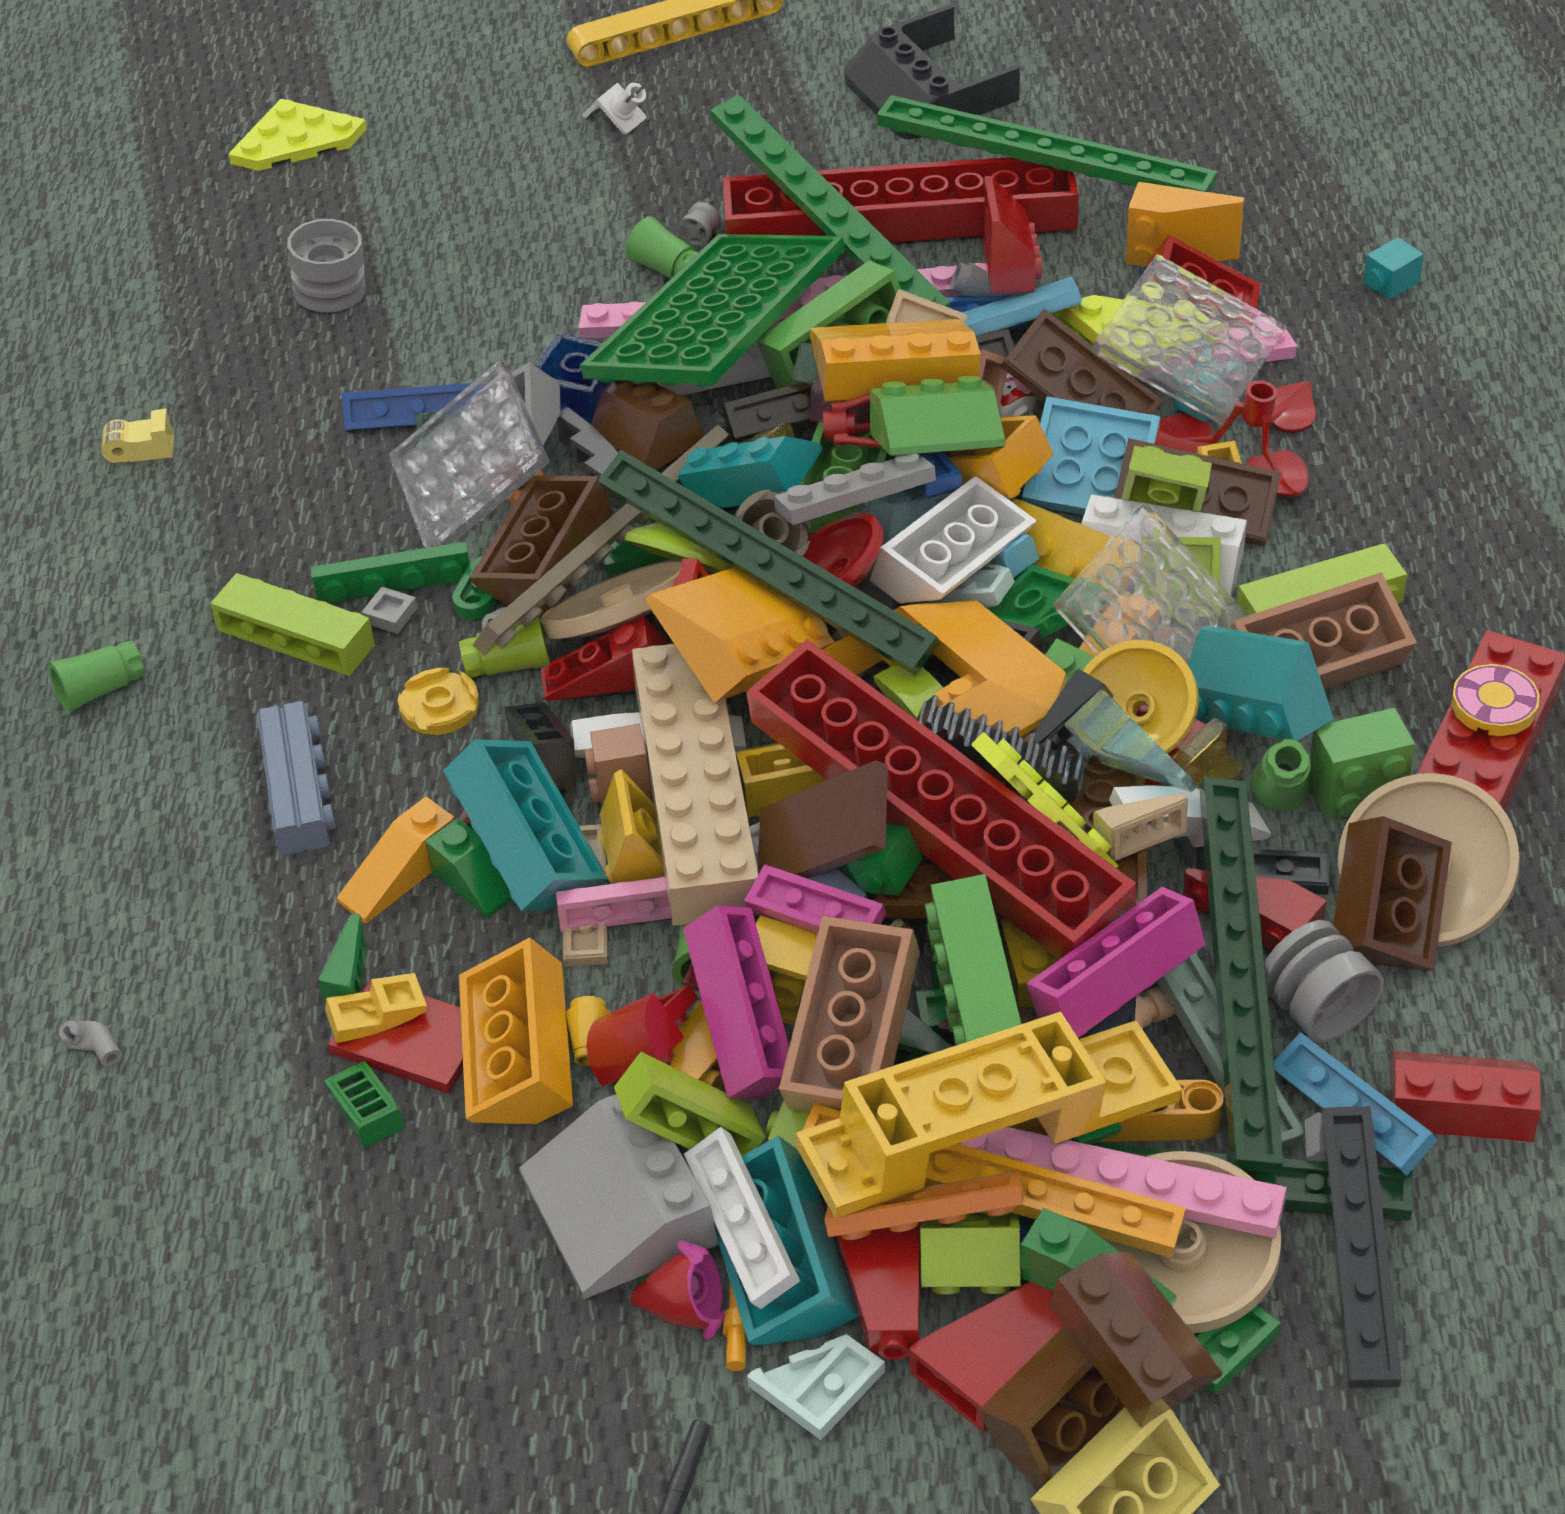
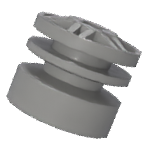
M316 219L303 223L291 232L288 237V256L291 267L292 292L298 304L313 311L338 312L351 308L360 302L366 293L362 237L356 227L345 221Z
M1316 920L1292 931L1276 945L1264 962L1267 994L1274 998L1283 1010L1290 1011L1289 1016L1313 1042H1329L1352 1030L1374 1008L1383 991L1384 978L1380 972L1360 952L1353 951V946L1344 936H1341L1337 928L1330 921Z

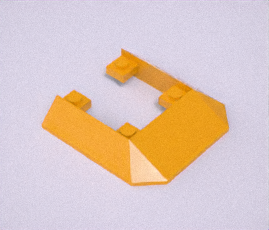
M977 600L920 602L900 606L894 610L936 635L940 644L933 654L961 677L933 693V695L938 696L939 706L944 707L950 701L954 702L956 713L969 708L971 709L972 719H977L982 714L987 715V725L992 726L1000 720L1003 721V731L1008 732L1016 726L1019 727V737H1023L1037 729L1065 687L1067 675L1063 669ZM846 636L823 649L824 652L855 675L874 666L881 660H884L890 666L895 665L892 661L850 636Z

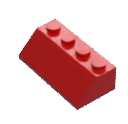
M985 176L983 247L990 292H1035V279L1042 278V258L1040 257L1039 245H1037L1035 223L1028 221L1026 209L992 176Z

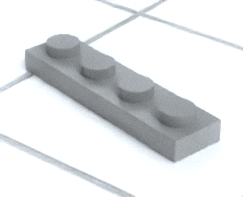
M919 453L897 455L895 459L882 463L864 464L859 470L846 474H832L825 477L824 481L811 485H796L789 488L785 493L775 495V510L790 524L795 525L935 481V466Z

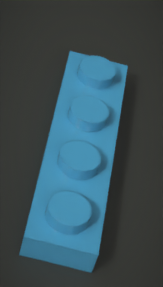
M1301 1032L1274 1061L1275 1073L1321 1110L1326 1107L1371 1106L1376 1153L1405 1176L1411 1172L1438 1141L1424 1126Z

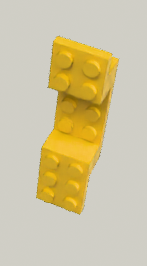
M1058 1012L844 1082L840 1118L796 1132L795 1146L832 1214L837 1219L924 1189L929 1154L1036 1117L1053 1144L1179 1102L1182 1088L1136 1020L1078 1039L1063 1014Z

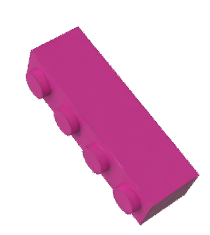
M1161 887L1029 981L1027 986L1037 1018L1061 1012L1076 1036L1080 1038L1111 1013L1118 1011L1122 1005L1144 989L1152 986L1155 981L1170 970L1185 962L1188 957L1206 945L1194 900Z
M717 905L685 926L683 930L727 1098L763 1099L779 1089L789 1044L752 908Z

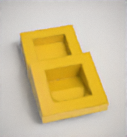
M411 973L371 979L369 992L326 998L325 1011L335 1041L339 1043L370 1036L401 1025L426 1012L427 1005L416 975Z

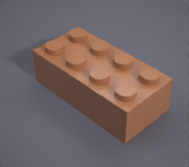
M1382 572L1236 619L1230 627L1232 630L1309 642L1324 690L1404 664L1417 644Z
M822 916L779 1086V1091L788 1109L810 1113L815 1103L841 1111L844 1082L894 1065L920 954L912 929Z

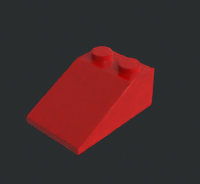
M1168 234L1146 263L1137 302L1197 312L1215 328L1223 332L1235 329H1252L1261 284Z

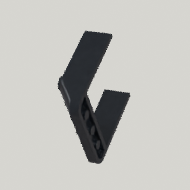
M949 4L877 30L844 68V81L876 115L891 95L974 115H982L1020 100V67L1016 64L967 83L953 81L923 52L955 39L954 6ZM892 130L898 137L903 139H917L923 137L911 133L897 132Z

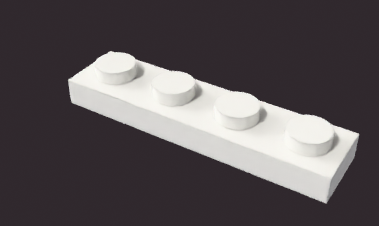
M720 1127L684 1153V1156L693 1176L711 1205L713 1220L750 1302L762 1309L800 1282L732 1135Z

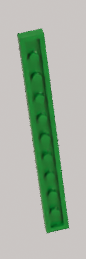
M739 94L710 109L711 120L827 236H843L846 249L844 253L858 267L867 261H871L895 271L903 291L950 308V301Z
M893 95L889 97L877 113V126L890 128L897 132H906L923 136L927 139L945 141L961 147H970L987 151L990 154L1017 158L1024 162H1034L1059 170L1063 169L1084 174L1088 177L1118 182L1122 185L1137 187L1138 182L1211 193L1217 183L1216 170Z

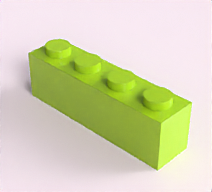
M1384 543L1239 585L1236 614L1239 618H1243L1381 572L1398 604L1404 600L1407 573Z
M238 573L233 576L210 603L218 631L347 676L354 672L375 646L368 617Z

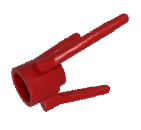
M870 393L845 402H833L832 410L823 411V428L826 442L834 441L835 445L849 444L883 448L875 439L855 437L857 432L870 431V423H856L855 412L847 413V410L869 403Z

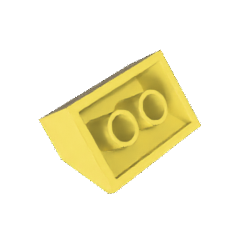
M1124 1407L1031 1498V1501L1040 1514H1192L1220 1484L1171 1409L1140 1428Z

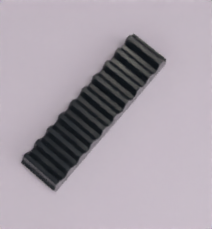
M936 695L924 701L917 721L982 769L1001 775L971 745L984 732L996 744L1002 739L1010 744L1022 757L1016 764L1019 765L1025 760L1042 777L1037 783L1038 786L1045 780L1066 801L1070 803L1075 801L1081 788L1086 764L1083 752L1079 751L1073 757L1068 756V746L1063 745L1055 751L1052 750L1050 739H1046L1039 745L1035 741L1034 733H1030L1025 738L1019 737V727L1015 726L1006 732L1003 731V721L998 720L992 726L987 725V715L982 714L977 719H972L971 709L969 708L956 713L954 702L950 701L944 707H941Z

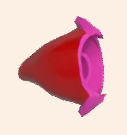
M679 1240L677 1248L681 1253L658 1266L631 1293V1303L634 1307L651 1312L666 1323L675 1326L703 1329L702 1337L709 1341L715 1336L726 1315V1310L722 1311L723 1285L721 1274L713 1257L706 1248Z

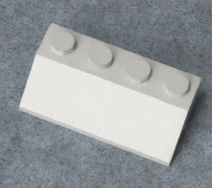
M975 476L884 544L876 559L869 581L900 604L941 600L1001 553L1007 546L1016 541L1020 535L1025 534L1034 527L1037 520Z
M1090 496L1082 524L1132 545L1139 546V536L1221 537L1219 606L1229 607L1244 555L1247 520L1111 497ZM1139 565L1126 585L1125 590L1138 592Z

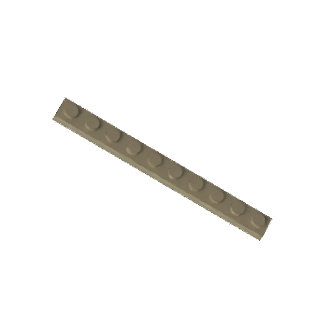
M717 425L661 474L681 484L678 473L687 462L688 455L701 447H706L707 449L720 447L729 434ZM628 503L625 504L491 620L475 640L473 646L484 656L496 645L501 650L504 649L518 634L516 628L520 624L525 628L529 627L543 612L540 607L544 603L550 607L553 606L567 591L564 586L568 582L573 586L578 584L590 571L588 565L592 561L598 566L613 551L614 548L611 545L615 541L622 545L626 533L636 528L633 525L637 522L645 525L651 517Z

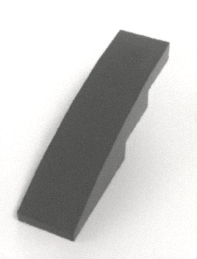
M566 407L561 410L557 419L560 442L572 449L574 466L585 472L586 476H599L600 478L618 452L590 423ZM605 490L610 505L617 510H620L627 504Z

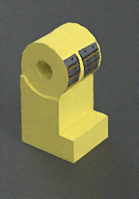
M166 409L151 411V419L133 422L113 420L108 422L103 428L101 451L103 457L109 462H134L173 457L174 434Z

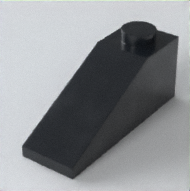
M546 703L505 707V715L513 741H531L560 793L564 791V788L576 787L574 739Z

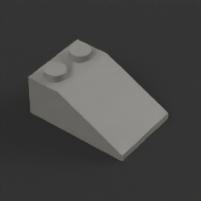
M531 362L473 394L475 484L481 487L537 457L561 413L560 383Z

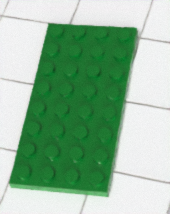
M718 234L580 365L583 379H599L601 382L625 380L631 381L634 384L663 382L668 386L688 383L696 384L699 387H708L716 384L725 372L735 365L736 361L770 329V326L846 250L843 236Z

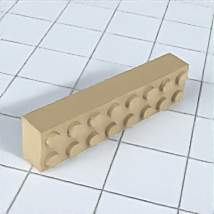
M675 644L632 649L636 695L672 925L690 924L717 905L746 907L744 900L758 877V871L726 700L724 699L716 703L712 701ZM753 912V916L761 915L759 913Z

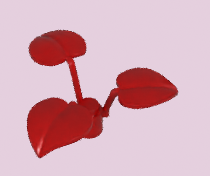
M1266 381L1251 382L1247 386L1244 402H1236L1234 411L1216 434L1212 435V428L1207 421L1203 422L1189 414L1173 415L1160 420L1155 444L1197 453V447L1218 443L1236 418L1242 414L1244 421L1249 426L1262 427V453L1264 456L1251 457L1246 464L1281 472L1276 496H1299L1304 493L1308 484L1307 468L1302 459L1292 451L1279 450L1271 454L1269 449V425L1273 424L1278 430L1283 432H1299L1308 429L1313 424L1316 409L1312 398L1311 382L1294 383L1275 388L1274 385Z

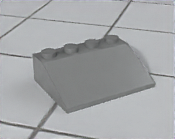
M617 1094L597 1101L519 1167L522 1179L584 1299L654 1271L662 1263L681 1253L677 1248L679 1240L706 1249L718 1245L711 1205L675 1143L626 1120Z

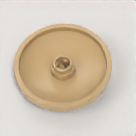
M683 559L667 560L643 566L604 580L566 598L546 611L540 618L546 637L561 639L604 633L617 629L621 625L642 615L645 617L650 615L653 611L644 599L649 594L674 586V580L679 575Z
M1425 773L1405 776L1373 791L1351 814L1339 844L1338 869L1340 876L1348 824L1352 822L1385 816L1452 842L1437 947L1460 943L1479 934L1502 914L1512 898L1517 885L1520 867L1516 833L1510 819L1498 802L1473 783L1444 774Z
M1176 1151L1146 1156L1254 1180L1235 1165L1207 1154ZM1184 1219L1173 1258L1104 1239L1120 1252H1131L1148 1274L1177 1295L1173 1308L1192 1333L1207 1332L1224 1327L1249 1313L1269 1291L1280 1263V1224L1276 1239Z

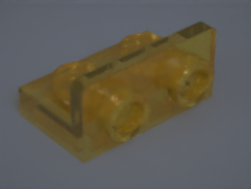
M1213 718L1162 766L1161 786L1199 789L1203 777L1237 780L1244 773V765L1227 756L1228 725Z

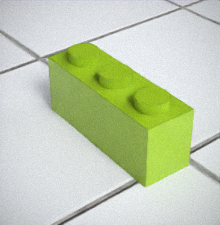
M643 1052L639 1053L614 1086L626 1120L688 1149L693 1148L720 1127L732 1135L741 1157L756 1149L765 1139V1135L751 1105L739 1099H728L725 1092Z

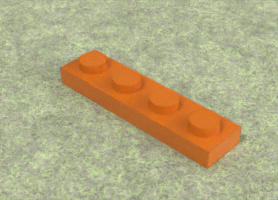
M1020 1171L926 1186L924 1189L837 1219H835L828 1206L824 1220L828 1237L842 1235V1238L845 1240H854L869 1235L871 1230L890 1227V1230L893 1232L907 1231L917 1227L919 1222L938 1219L939 1223L949 1224L965 1219L967 1214L986 1211L988 1215L992 1216L1003 1215L1015 1210V1206L1023 1205L1024 1186Z

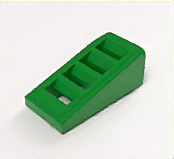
M352 913L348 917L318 979L325 1006L326 998L356 994L361 991L367 942L359 914Z
M366 1061L360 1062L324 1080L326 1088L363 1148L405 1128L399 1107ZM363 1077L362 1080L344 1089H341V1086L357 1078ZM369 1087L368 1090L348 1099L347 1096ZM373 1097L376 1098V1099H374V1100H372V1101H370V1102H368V1103H366V1104H364V1105H362V1106H360V1107H358V1108H355V1106H357V1105H359V1104H361V1103H363V1102H365V1101H367V1100H369V1099H371V1098H373ZM379 1107L382 1108V1109H380V1110H378V1111H376V1112H374V1113H372V1114H370V1115H368V1116H366V1117H364V1118L361 1117V1116H363V1115H365V1114H367V1113H369V1112H371V1111H373V1110H375V1109H377V1108H379Z

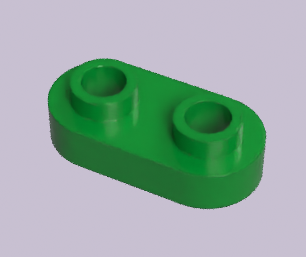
M482 556L474 559L468 565L452 595L456 614L466 620L484 618L492 611L497 602L496 598L474 585L470 579Z

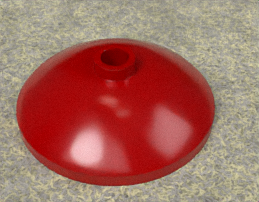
M854 513L843 516L823 526L807 538V541L810 540V543L802 557L849 585L856 587L867 575L880 553L884 535L883 527L876 517L869 513Z

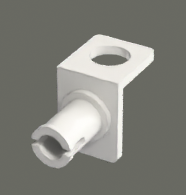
M616 83L600 96L582 116L586 119L600 107L623 134H628L646 119V115L638 107L646 99V91L643 89L637 95L636 91L641 87L640 84L631 83L624 90L619 83Z

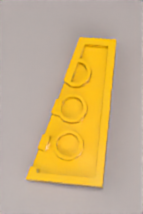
M1017 499L1012 501V503L1037 520L1035 526L1025 533L1033 537L1040 558L1034 563L1036 566L1106 589L1112 601L1094 611L1095 614L1100 616L1121 596L1146 554L1147 549L1129 544L1109 534L1101 533L1086 525L1068 520L1025 501Z

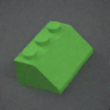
M962 376L958 378V382L944 383L940 379H924L920 381V385L906 386L903 382H886L882 384V388L870 389V435L890 456L1005 446V436L995 392L980 377Z

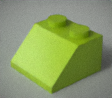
M1134 445L1122 500L1200 512L1209 483L1212 463L1204 462L1199 457L1193 455L1178 456L1165 453L1158 447H1139Z
M986 1211L967 1214L965 1219L955 1223L942 1224L938 1222V1219L921 1222V1287H932V1292L937 1294H956L961 1292V1287H981V1292L1003 1294L1010 1291V1286H1020V1228L1018 1214L1010 1212L992 1216L988 1215Z

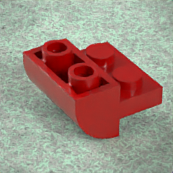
M689 984L659 998L653 992L597 1018L593 1022L587 1036V1056L590 1067L602 1087L619 1080L640 1052L665 1064L674 1058L675 1055L671 1050L685 1038L678 1027L689 1018L686 1011L699 999Z

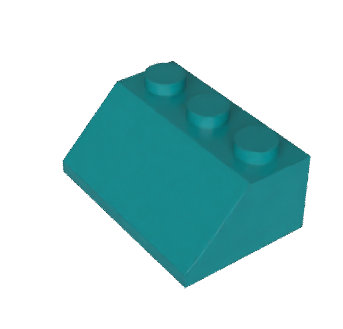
M787 436L771 439L762 437L753 442L741 444L732 442L722 447L710 449L701 447L688 455L687 462L678 473V477L685 488L719 508L738 506L756 492L770 490L769 492L779 493L782 491L785 493L789 488L799 485L823 448L820 443Z

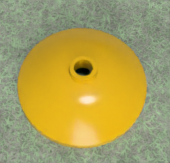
M1149 640L1125 641L1103 650L1084 668L1083 671L1103 682L1114 695L1104 708L1077 731L1084 743L1100 757L1125 765L1151 762L1172 751L1190 731L1198 709L1197 683L1190 667L1171 648ZM1141 706H1148V712L1144 716L1138 717L1136 715L1137 710Z

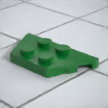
M1031 564L1013 578L1015 582L999 605L987 609L1000 620L1038 628L1042 639L1107 605L1112 600L1103 587Z

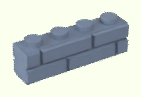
M303 701L284 704L283 708L273 706L259 709L257 716L273 830L279 853L284 856L303 852L305 849L309 851L328 847L330 845L328 830L336 829L331 804L324 805L323 802L325 799H330L331 794L327 775H319V770L326 769L322 744L314 745V740L322 739L317 715L309 716L306 703Z

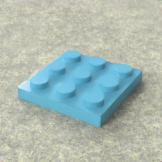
M1047 396L1040 425L1054 455L1042 466L1043 469L1038 475L1030 478L1025 483L1022 501L1041 508L1084 515L1091 495L1114 498L1128 438L1155 444L1160 425V416Z

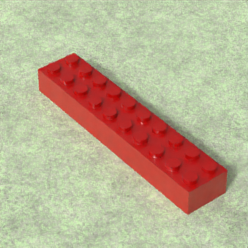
M1000 157L817 170L889 242L983 236L985 176H992L1026 209L1028 221L1035 223V232L1078 229L1079 193L1075 173L1034 162H1024L1017 158ZM766 174L723 177L726 234L827 236Z
M807 639L746 692L751 722L826 780L875 760L887 764L886 824L907 826L919 851L954 879L958 880L985 874L993 909L1058 959L1066 956L1136 906V882Z

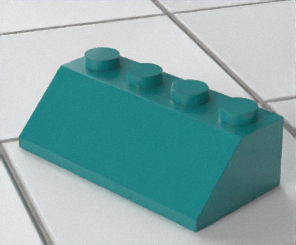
M1208 625L1199 630L1188 662L1198 688L1199 701L1195 719L1209 725L1280 740L1292 739L1295 741L1302 739L1334 720L1309 642Z
M474 739L443 770L451 784L453 794L460 800L471 820L473 830L480 836L490 854L492 864L499 870L510 890L512 900L519 906L521 911L550 910L557 907V891L601 886L608 881L603 867L531 741Z
M778 1135L743 1155L742 1159L800 1282L762 1309L752 1304L714 1222L718 1243L748 1342L752 1345L818 1339L859 1316L834 1238L828 1237L824 1220L825 1211L816 1183L798 1150Z

